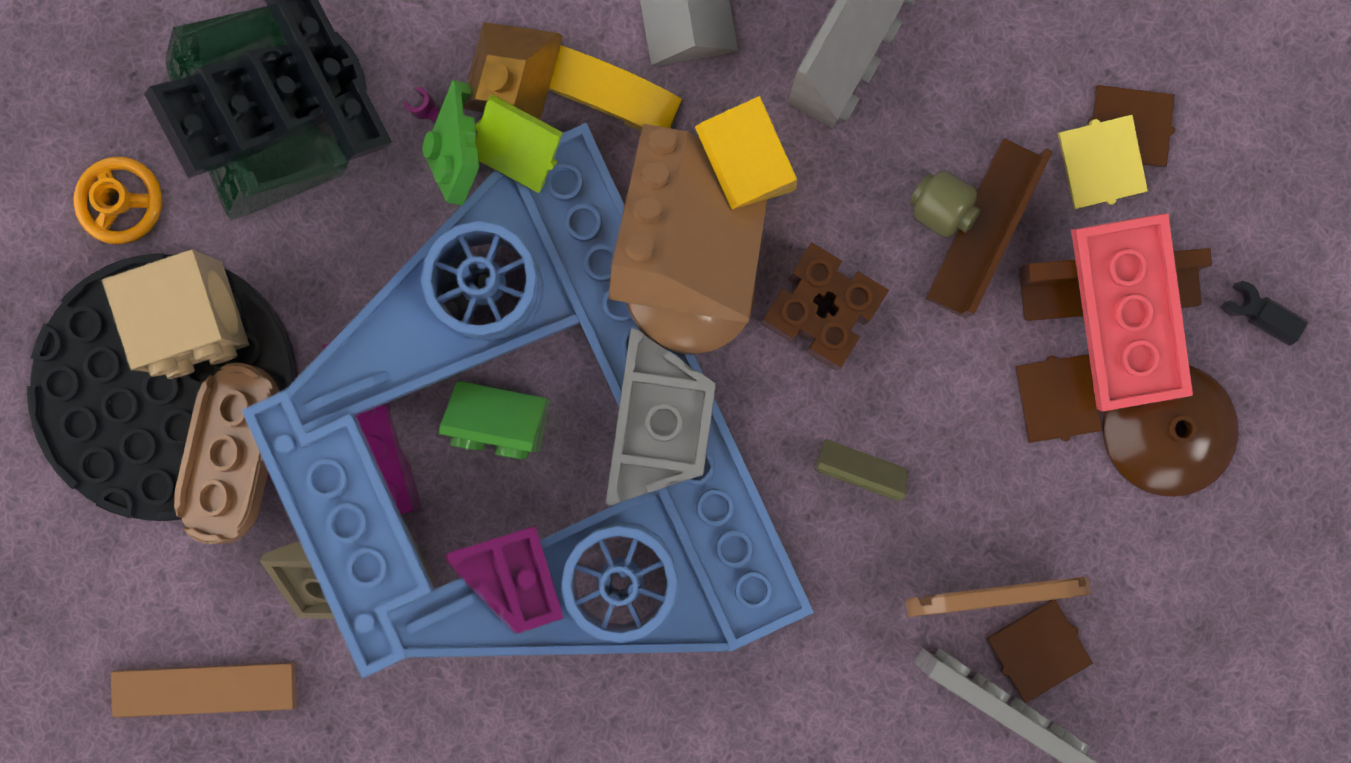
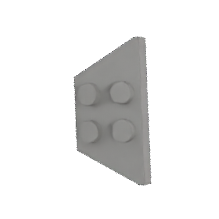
M631 329L606 497V504L614 505L701 476L704 471L716 383L685 364L683 360L670 351L656 344L638 329Z

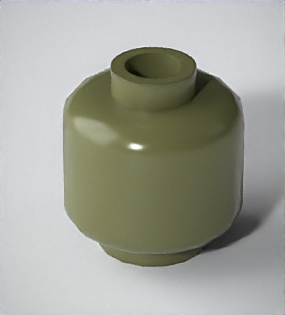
M946 170L940 171L934 176L928 173L917 186L910 200V204L914 206V219L944 238L951 237L959 229L966 233L981 209L974 206L977 200V189Z

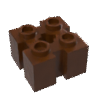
M811 242L788 278L797 284L795 290L791 294L782 288L760 324L789 342H792L797 334L811 342L806 353L832 369L838 370L842 368L860 338L859 335L851 331L856 321L862 325L870 322L889 290L859 271L851 279L837 271L842 261ZM817 297L819 300H822L826 297L832 301L830 307L834 310V315L832 316L827 313L824 318L819 317L816 314L818 306L813 302L814 298Z

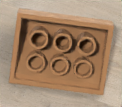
M643 124L611 266L609 299L748 323L767 200L732 210L699 137L688 131Z

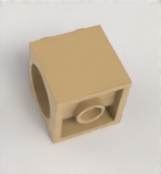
M191 249L102 279L131 370L149 372L151 377L166 374L167 379L178 378L194 372V364L209 360L210 364L223 363L238 357L236 350L250 346L223 263L218 259Z

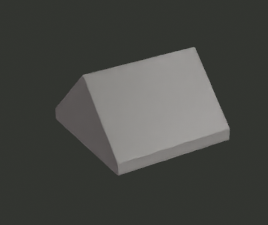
M640 0L651 67L738 52L729 0Z

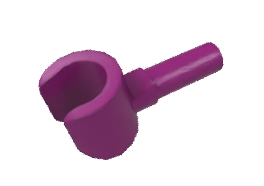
M414 87L416 92L424 98L423 104L420 107L413 108L406 101H403L404 106L414 117L418 119L428 118L436 123L440 110L435 107L434 99L424 88Z

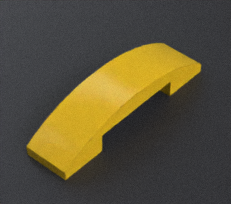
M560 45L548 90L623 120L625 125L640 131L643 124L671 128L682 98L633 73Z

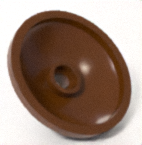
M1189 366L1193 396L1108 410L1104 413L1103 439L1112 464L1129 483L1145 492L1167 497L1185 496L1198 492L1215 482L1227 469L1234 456L1238 442V420L1233 403L1224 388L1213 377L1193 366ZM1179 421H1182L1187 428L1186 434L1181 438L1175 433V425Z

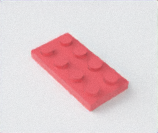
M1168 213L1071 229L1097 409L1103 412L1193 396Z

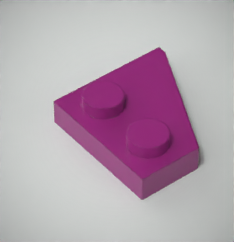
M536 526L444 555L446 562L514 634L564 618Z

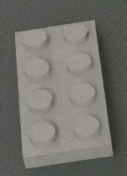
M923 648L914 661V664L928 677L1060 762L1098 763L1087 755L1091 748L1090 745L1056 722H1053L1050 729L1047 728L1051 720L1017 697L1014 698L1011 704L1007 701L1011 695L977 672L974 678L971 679L968 677L971 669L941 648H938L935 654Z

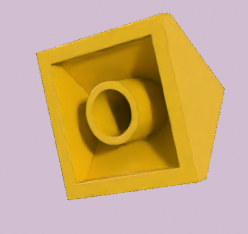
M760 96L695 126L732 210L784 195L797 189L796 175Z

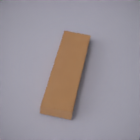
M296 662L115 670L111 672L112 718L291 710L297 707Z

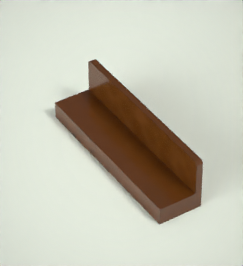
M1005 138L1001 140L977 189V200L974 206L981 209L966 233L960 229L957 231L925 297L926 300L963 318L969 317L976 312L1049 161L1052 150L1046 148L1041 153L1036 154Z
M1211 249L1174 251L1181 308L1200 306L1202 300L1199 270L1212 266ZM1075 260L1029 263L1019 268L1023 315L1026 321L1083 316Z

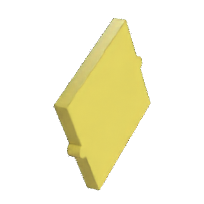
M1132 115L1104 122L1094 119L1089 122L1088 126L1058 133L1074 209L1102 202L1113 205L1116 203V199L1148 191Z

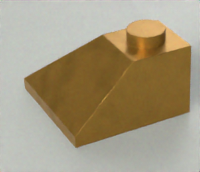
M483 22L467 83L471 86L472 94L466 100L464 109L484 112L488 98L494 95L541 120L563 36L557 32Z

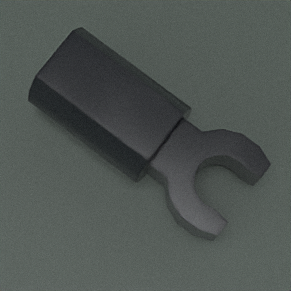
M1245 281L1234 283L1232 288L1243 294L1244 303L1242 306H1238L1232 301L1224 302L1221 308L1225 313L1237 317L1245 315L1249 318L1248 322L1288 346L1293 345L1299 340L1308 324L1306 319L1268 297L1262 299L1253 284Z

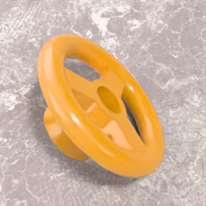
M121 156L99 160L87 168L76 184L73 197L74 211L84 230L95 239L109 244L130 243L145 236L159 219L163 203L162 190L153 172L143 163ZM112 170H126L134 173L143 181L148 194L129 192L122 182L115 179ZM118 192V202L115 205H111L112 195ZM88 194L92 207L100 212L95 221L88 209ZM130 208H147L143 218L132 228L123 231L109 230L118 214H123Z

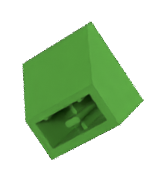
M457 381L440 424L439 434L451 436L450 446L477 451L483 450L484 444L487 443L497 445L496 455L527 459L529 452H540L550 399Z

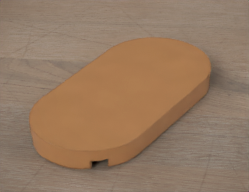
M243 363L227 364L219 368L222 370L218 371L214 376L210 375L202 383L197 393L175 487L174 508L177 517H182L183 524L186 526L182 528L188 536L204 544H228L240 539L251 529L259 514L268 469L241 410L280 392L273 378L266 371L256 366Z
M1086 576L930 595L923 596V599L913 597L907 598L905 604L907 617L1092 594L1089 578L1086 579Z

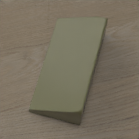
M828 439L823 441L813 467L816 472L896 501L904 500L908 474L906 468Z

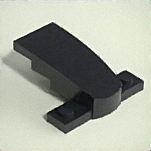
M265 0L287 43L286 45L246 51L238 60L199 67L192 76L152 85L144 93L188 178L260 153L326 120L348 161L382 150L392 142L366 93L365 75L358 57L343 37L334 31L319 0Z

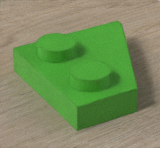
M452 80L434 128L424 138L422 151L447 203L464 205L479 169L478 150L475 145L474 117L463 114L466 100L472 94L471 86L469 83Z

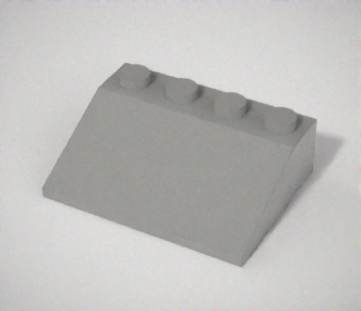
M837 0L796 72L787 104L832 129L839 118L847 122L860 100V97L853 94L861 79L867 83L870 82L882 60L875 56V53L882 41L891 45L903 23V20L896 17L904 3L912 7L915 0Z

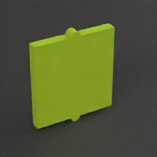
M491 95L488 98L482 119L475 124V130L478 131L475 138L478 159L483 164L540 193L549 170H552L557 164V160L554 157L563 132Z

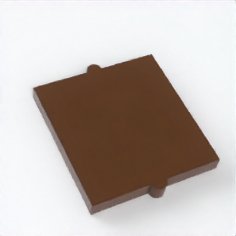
M1097 85L1093 117L1089 118L1087 123L1089 125V122L1094 119L1104 122L1132 115L1142 164L1166 167L1170 136L1175 133V128L1171 126L1175 94Z
M1089 354L1057 359L1052 355L1047 358V361L1015 366L1028 443L1060 438L1062 441H1069L1071 436L1102 431L1100 414L1096 407Z
M1055 599L1046 602L986 638L1003 666L1001 667V673L1009 676L1025 703L1093 664L1077 637L1078 628L1069 624Z

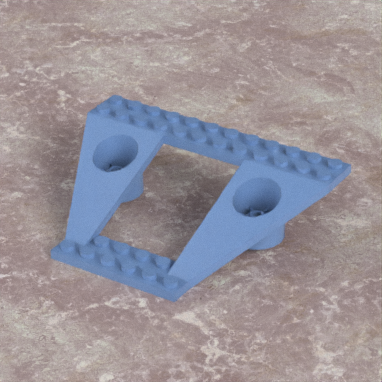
M587 123L563 133L554 157L557 160V164L552 170H549L540 193L494 170L465 201L464 205H461L286 390L241 410L361 678H365L405 658L733 651L814 613L715 398L713 400L703 475L622 501L540 540L562 610L563 619L514 634L461 577L434 590L356 415L578 324H581L620 407L631 329L641 330L633 321L626 302L609 299L611 266L625 205ZM491 244L486 259L473 256L470 247ZM499 246L506 247L522 257V259L502 268L494 262ZM465 251L468 259L462 262L458 269L448 266L456 255ZM525 267L527 277L524 293L506 287L505 275ZM444 271L457 275L460 287L442 294L441 286ZM480 275H489L490 277L486 279L487 286L483 289H478L475 286L476 279ZM504 293L520 298L521 300L514 311L502 319L495 302ZM460 295H464L470 301L462 323L456 320L445 306V302ZM477 305H490L497 322L482 326L470 324ZM670 351L683 360L685 364L703 374L695 355ZM615 536L634 538L627 558L619 557L615 559L612 558L604 539ZM638 540L652 548L660 560L642 569L635 562L631 561ZM596 542H599L607 560V563L602 566L600 571L578 563L585 550ZM664 565L667 577L664 594L644 588L643 575ZM577 570L597 577L598 589L579 598L575 582ZM619 573L621 577L628 576L630 580L628 587L623 590L616 589L611 582L613 575ZM640 593L660 600L656 608L640 619L633 604V601L639 597ZM601 595L605 601L610 603L604 621L591 614L583 603ZM614 605H628L634 621L625 624L608 622Z

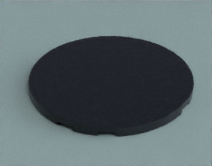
M164 253L139 255L117 261L97 270L75 285L60 300L62 303L56 309L49 322L42 326L31 355L33 364L30 386H27L28 410L37 442L46 459L61 479L70 488L76 489L84 497L96 503V506L127 518L148 521L182 520V517H177L174 508L175 487L197 393L202 383L210 375L214 376L218 371L222 370L219 368L230 363L248 364L266 371L277 384L279 392L286 390L298 378L294 350L279 316L258 290L228 269H225L250 346L236 350L238 357L223 363L210 364V361L206 360L194 364V372L178 378L167 379L166 374L151 377L149 372L131 370L102 279L174 256Z

